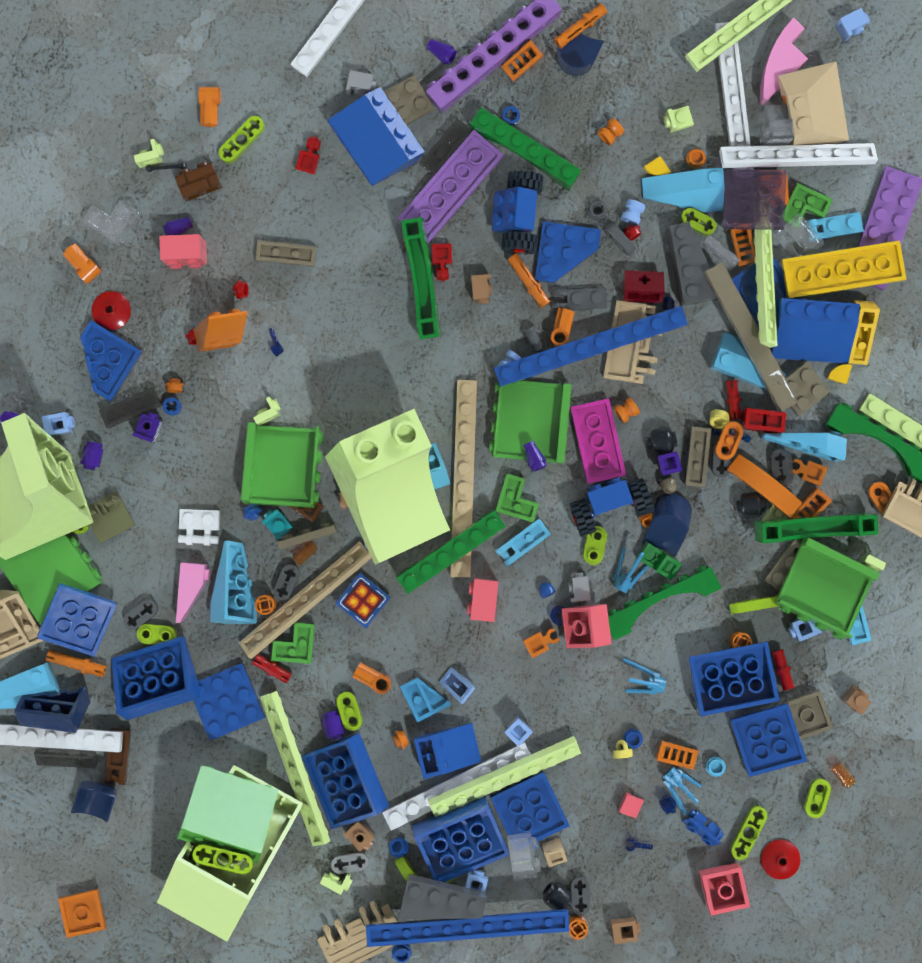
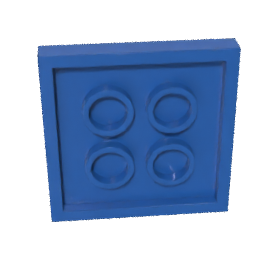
M773 257L775 299H787L783 270ZM754 263L733 277L732 281L759 329L757 318L758 302L756 299L757 283L755 280L756 264Z
M59 583L37 638L95 657L117 602Z
M244 663L198 681L200 698L193 701L210 741L265 718Z
M789 703L730 720L749 777L807 762Z
M544 771L490 796L516 852L570 826Z

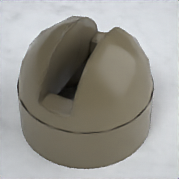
M674 477L660 482L664 493L672 494L677 489Z

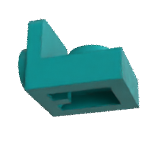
M271 509L263 516L265 519L262 523L267 526L277 540L294 528L279 509L275 511Z

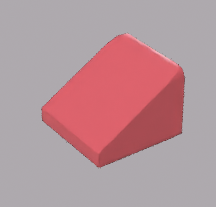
M625 792L618 811L637 818L644 800Z

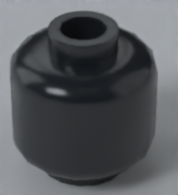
M670 428L654 429L651 432V437H647L648 448L653 449V452L657 455L672 453L674 447H677L676 433L672 432Z
M758 492L742 493L740 500H736L737 512H741L744 518L761 517L763 512H766L765 498Z
M560 882L549 883L542 892L543 902L552 910L569 909L572 904V893Z

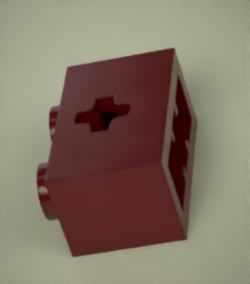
M625 270L622 281L623 301L662 303L665 292L664 272Z

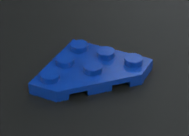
M543 222L535 280L555 283L590 255L594 254L599 249L601 229Z
M90 321L80 338L84 346L92 388L94 392L112 402L142 354V351L95 322Z

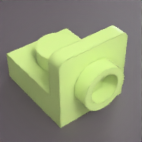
M689 106L675 110L667 109L663 117L665 127H669L670 133L694 125Z
M150 139L152 151L142 150L139 154L134 155L135 162L139 168L162 162L163 148L155 139Z
M270 396L267 397L266 400L271 409L263 408L256 412L257 416L253 418L258 426L280 416L278 411L281 408L276 399L272 400Z
M869 554L860 556L858 560L859 563L875 571L884 570L886 565L885 562Z
M325 872L320 884L341 895L343 890L347 891L353 880L350 879L351 873H347L342 882L338 875L332 872L329 874Z

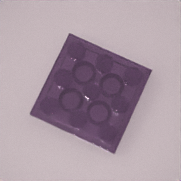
M726 170L723 229L784 230L786 170Z

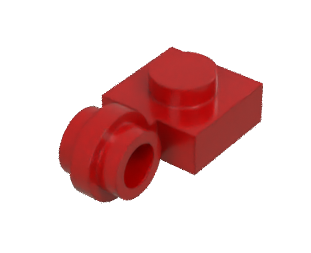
M318 137L308 138L306 148L309 151L300 150L295 167L296 170L312 175L316 174L320 155L314 154V151H319L321 140Z
M451 243L432 244V265H440V268H437V280H441V282L449 280V270L444 268V265H452Z

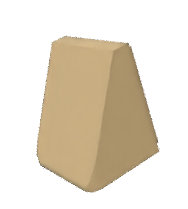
M560 838L541 844L549 867L567 861Z

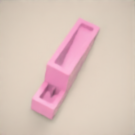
M795 18L784 28L767 57L760 83V104L762 106L780 89L778 76L798 71L808 60L792 44L805 29Z

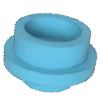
M714 756L707 760L705 768L708 774L718 777L725 772L726 765L720 757Z

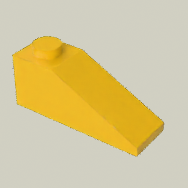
M854 300V304H860L859 321L848 364L868 365L880 308L873 301Z

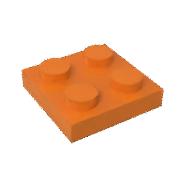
M99 888L63 896L58 899L66 938L107 928Z

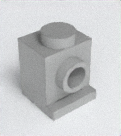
M350 70L346 86L347 95H351L354 92L355 95L364 96L376 90L377 82L374 81L373 75Z
M583 572L572 573L571 582H568L569 594L573 593V597H569V601L591 600L588 576H583Z

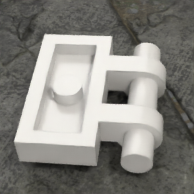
M180 509L179 529H187V534L179 535L178 542L186 543V545L202 543L204 546L218 544L219 536H212V530H220V511ZM194 529L204 530V536L194 535Z

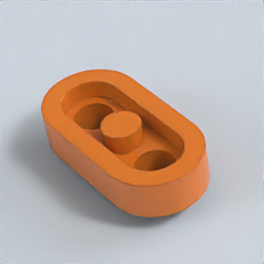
M729 422L723 427L715 446V454L719 459L728 460L735 455L743 436V428L739 423ZM729 429H733L735 431L734 436H731L729 434ZM722 447H726V448H727V453H726V454H723V453H722V451H721Z
M875 482L868 487L867 493L881 516L892 493L885 483ZM876 488L880 490V494L878 496L874 493Z

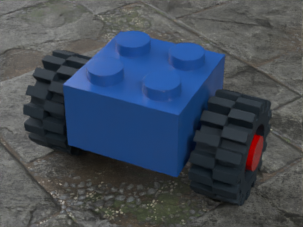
M523 170L508 172L507 189L495 192L491 220L492 231L503 233L501 250L504 252L525 255L537 253L538 236L525 232L534 231L537 194L542 192L543 175L540 173L525 172Z
M620 478L607 481V486L601 487V484L587 488L589 492L584 493L586 500L582 498L569 503L580 537L596 532L593 522L595 515L630 503L635 507L639 517L654 512V504L644 479L641 478L626 483V480L620 481Z

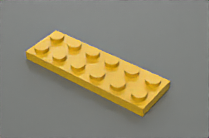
M900 241L781 260L787 299L907 280Z

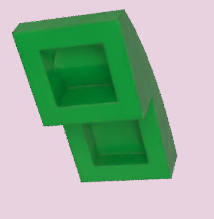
M647 541L636 556L637 558L640 552H643L644 555L641 558V562L670 580L673 579L682 563Z

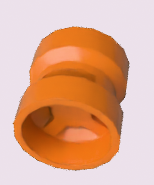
M611 118L605 127H601L597 131L598 136L608 146H611L617 137L625 133L624 128L614 118Z
M631 397L624 400L622 405L618 404L613 408L623 424L629 421V417L640 414L639 408Z
M269 594L262 595L255 601V609L262 615L272 613L277 606L276 599Z
M740 631L734 632L729 638L731 648L752 644L750 636Z
M573 915L569 918L570 936L576 940L583 939L588 933L585 918L581 915Z

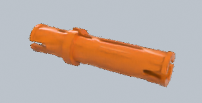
M599 3L588 13L585 12L582 14V18L555 37L553 40L557 47L562 49L588 27H593L597 20L607 14L604 5Z
M518 253L511 256L507 261L526 286L527 293L532 295L540 309L548 305L551 301L541 289V284L537 283Z
M49 649L46 655L49 656L46 657L47 662L79 670L82 674L89 673L101 678L106 674L107 665L91 662V659L88 658L81 659Z

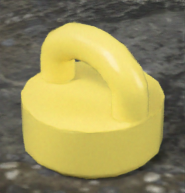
M715 409L710 412V425L713 428L723 429L730 422V416L726 411Z
M619 740L616 743V750H613V758L632 757L633 751L628 749L626 741Z

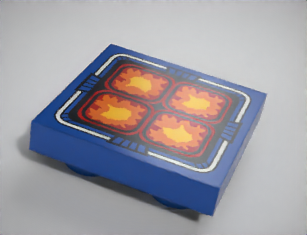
M359 573L335 604L363 627L367 628L391 597L362 573Z

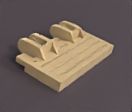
M616 301L612 329L648 317L646 314L655 315L656 306ZM651 337L608 351L603 378L643 384L644 375H637L636 373L655 375L656 370L638 367L639 361L657 363L658 358L639 355V353H649Z
M911 478L907 485L898 481L881 517L922 538V484L912 498L910 495L917 480Z
M370 902V908L376 917L372 921L363 906L360 907L359 912L362 919L359 917L345 924L348 933H346L339 919L334 920V925L340 934V937L336 939L328 924L324 925L323 929L326 936L323 935L317 938L328 963H361L393 947L394 945L367 947L366 924L398 922L389 903L381 907L384 915H381L376 902Z

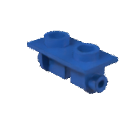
M692 809L688 813L690 817L682 820L689 831L697 833L702 837L701 840L709 846L721 844L719 840L724 836L722 830L711 821L705 826L704 824L708 818L698 810Z

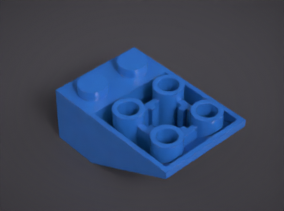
M472 723L414 737L423 779L442 775L481 762Z

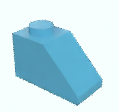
M433 443L429 451V469L435 490L451 483L437 445Z

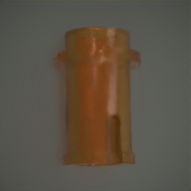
M311 541L305 543V546L292 557L299 566H302L312 555H316L318 548Z
M841 762L831 768V771L842 782V787L845 786L848 789L855 784V776L850 775Z

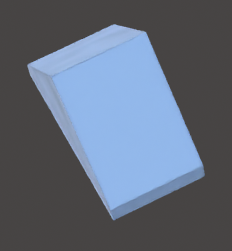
M452 667L439 681L461 704L467 700L475 689L474 684Z

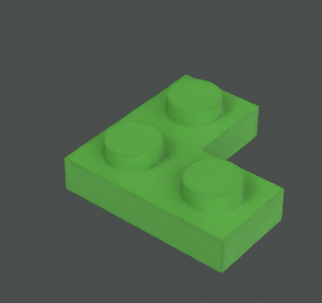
M797 183L789 198V203L785 206L779 220L797 228L806 211L820 218H825L833 199Z
M506 474L496 512L534 522L539 503L520 498L526 479Z
M295 622L293 642L274 640L271 661L311 664L315 624Z

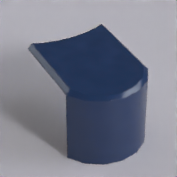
M580 33L562 49L557 47L556 57L559 67L563 72L571 76H582L588 73L604 40L593 39Z
M664 494L657 497L653 519L642 544L644 545L647 541L655 547L666 550L676 556L689 531L692 514L691 504L685 498L675 494Z
M81 781L71 813L89 814L108 822L115 798H117V790L101 783Z

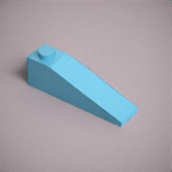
M723 168L700 169L641 179L643 199L664 204L668 203L684 209L693 208L701 213L723 212L725 191Z
M723 332L710 369L767 390L739 337Z
M830 431V433L761 434L760 439L832 462L845 461L847 439L841 437L842 434L835 431Z
M224 541L211 599L210 622L222 624L257 623L256 597L253 598L250 587L253 585L252 580L248 578L246 570L248 564L243 543Z
M50 662L0 681V709L16 708L22 695L48 692V694L60 693V688Z

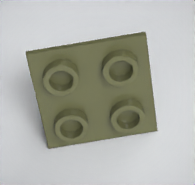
M117 491L88 506L94 522L90 526L100 544L135 526Z

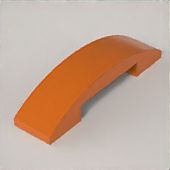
M740 454L727 468V471L762 495L788 518H791L802 504L788 489Z

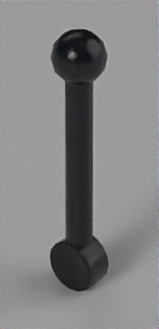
M186 163L152 166L149 164L146 166V171L152 172L153 170L177 168L184 170L186 169Z

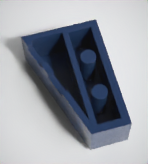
M79 687V690L69 692L64 689L60 690V693L48 694V692L21 696L14 712L20 726L77 733L91 701L86 687Z

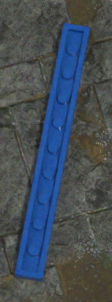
M682 306L493 369L499 387L686 326L688 323Z
M568 909L483 915L479 919H431L366 924L367 947L570 931Z

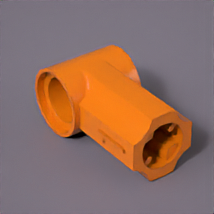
M199 87L200 125L205 127L218 126V105L221 103L220 87Z
M76 243L69 246L63 253L65 258L76 269L75 272L87 285L102 273L97 264L91 258L89 259Z
M558 308L550 338V343L554 348L568 343L575 314L570 309ZM556 335H562L565 338V341L562 343H557L554 340V337Z
M360 662L352 678L374 689L379 694L388 692L392 686V680L388 675H383ZM379 679H384L387 682L386 689L378 687L377 682Z

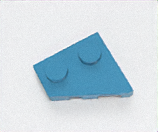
M419 678L399 686L416 722L451 705L448 700L427 686Z

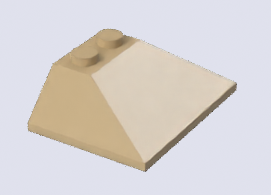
M836 61L778 76L781 96H786L792 134L788 135L790 145H826L849 140Z
M0 590V659L44 641L37 638L40 627L18 591Z

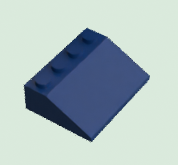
M381 87L365 94L327 121L371 186L416 164L424 154V150Z
M786 298L775 299L778 346L771 347V352L775 359L848 364L858 327L860 304Z
M184 636L111 658L116 714L127 720L200 698L198 679Z
M767 641L689 657L693 695L697 714L700 716L780 701Z
M360 733L345 737L301 756L331 829L378 815L390 807Z
M486 795L462 807L453 809L446 814L437 817L433 816L412 825L418 847L433 879L437 881H449L510 855Z

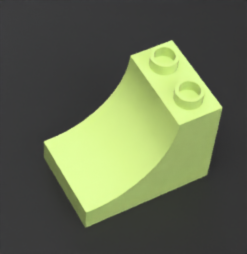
M415 409L339 441L325 456L375 565L450 530L439 505L431 479L429 451L432 446Z
M25 413L1 423L8 443L5 452L0 456V557L4 560L94 523L71 454Z
M233 765L229 772L243 779H251L256 783L269 785ZM280 790L278 791L261 856L257 863L253 862V868L247 874H238L207 866L206 871L198 868L199 864L196 863L194 865L193 851L197 844L186 842L175 860L157 903L219 938L228 941L304 803ZM212 850V855H209L211 859L210 864H213V857L217 851ZM225 853L218 855L217 863L220 866L227 865L229 856ZM232 856L233 861L229 868L234 869V864L239 865L241 871H244L245 867H249L245 859L241 862L235 861L236 857Z

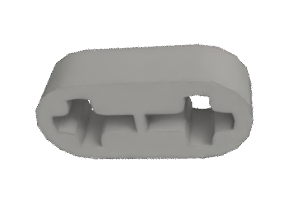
M363 851L338 854L333 858L331 868L337 874L362 871L367 868L369 857ZM358 856H361V859H365L362 866H359L357 862L352 863L351 861L357 860ZM338 859H341L342 862H349V864H344L342 869L338 865L335 866Z

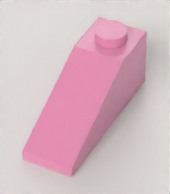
M185 562L180 564L176 623H181L185 620L205 587L206 580L209 581L210 569H207L208 564Z

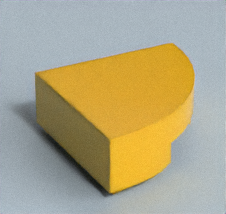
M661 156L643 167L647 173L655 176L671 173Z
M844 364L834 368L826 379L847 384L852 365Z

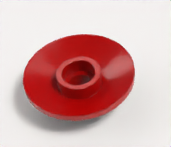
M104 292L93 302L92 317L96 324L106 330L120 329L130 319V303L119 292ZM109 306H112L113 311L111 313H107V308Z
M778 839L771 841L764 847L761 853L762 868L772 878L779 880L790 878L800 867V853L796 846L787 840ZM781 858H785L784 864H779Z

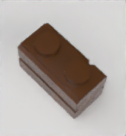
M202 162L197 165L196 169L191 171L190 169H184L178 173V176H175L181 195L186 202L222 188L212 162L209 164L208 162Z

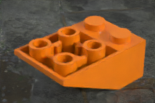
M233 309L228 311V314L213 312L204 318L202 322H199V325L193 329L198 352L235 347L240 344L248 315L247 311L240 312V309Z

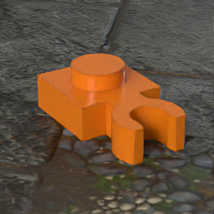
M794 459V463L799 464L800 468L798 470L793 469V474L801 473L803 474L802 480L821 487L828 467L809 461L806 466L801 460Z
M554 628L548 629L544 636L539 631L523 640L532 658L549 650L548 643L554 644L560 641L559 637L556 639L550 638V634L555 631Z

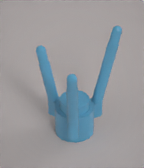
M623 547L616 572L612 578L615 581L612 586L627 593L628 589H632L633 585L649 566L645 565L633 579L631 578L644 555L643 552H640L627 575L621 573L619 576L626 547Z
M626 658L622 659L623 662L652 676L647 681L629 678V682L647 685L648 689H626V693H650L656 695V693L664 692L666 678L660 677V673L653 672Z
M673 766L662 776L665 779L663 783L668 787L683 814L687 815L672 785L674 787L679 786L696 804L699 801L681 783L683 781L682 777L699 788L702 785L684 773L679 767L676 769Z

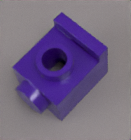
M147 412V415L141 414L132 436L155 443L163 421L158 420V415ZM146 423H150V429L148 430L144 428Z
M678 452L657 456V465L662 476L682 471Z

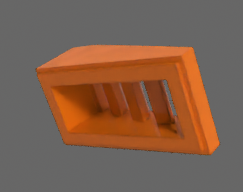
M530 40L502 64L501 67L514 82L539 62L544 55L533 41ZM529 49L536 55L534 58L529 54ZM525 54L530 61L526 63L521 55ZM516 59H519V61L523 64V68H520L518 66V64L515 62ZM510 64L518 71L516 74L509 67Z
M750 223L730 228L738 266L755 263V245ZM748 232V235L736 237L737 233ZM745 239H749L750 241L748 243L738 245L737 242ZM751 246V250L739 251L740 248ZM753 255L752 258L741 260V256Z
M816 485L803 499L802 504L792 515V518H801L798 515L799 512L806 517H817L832 502V499ZM816 495L823 499L822 503L815 498ZM811 500L818 506L816 509L809 503ZM805 506L813 512L811 515L803 509Z
M660 739L655 759L694 770L699 750ZM666 747H670L668 756L664 757ZM677 749L675 759H671L673 750ZM681 750L684 751L682 762L678 761ZM688 752L692 753L689 764L686 763Z

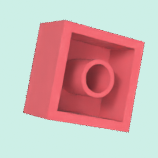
M200 234L159 236L160 260L168 267L170 266V269H182V266L198 269L202 268V265H207L206 241Z
M474 578V582H470L469 595H472V602H468L467 615H470V620L495 622L498 580Z
M607 604L583 605L562 609L566 648H595L611 644Z
M737 862L699 870L706 907L711 916L750 907L742 868Z

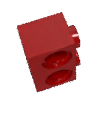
M746 408L742 410L741 426L743 430L784 433L787 413Z

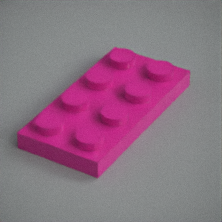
M609 398L570 407L587 484L626 476Z

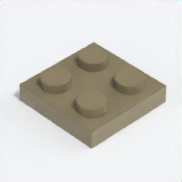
M415 75L384 92L407 126L434 111L433 105Z
M804 361L785 376L798 400V403L790 407L796 416L800 417L830 393L808 361Z
M820 690L781 703H789L801 740L833 729Z

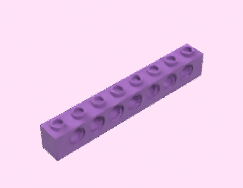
M532 0L533 3L528 7L523 6L517 12L516 17L507 19L498 32L495 30L489 34L487 41L483 44H477L469 56L465 55L460 58L457 66L453 69H447L442 74L440 80H434L427 86L426 95L441 114L556 20L562 12L559 4L555 0ZM540 11L543 15L535 17L533 12ZM524 23L528 27L522 30L518 28V25ZM504 36H511L513 40L505 42L502 38ZM495 48L498 52L491 55L488 53V49ZM479 60L483 65L475 67L472 63ZM460 73L468 75L464 80L459 79L457 76ZM445 85H450L453 89L450 92H445L442 88Z

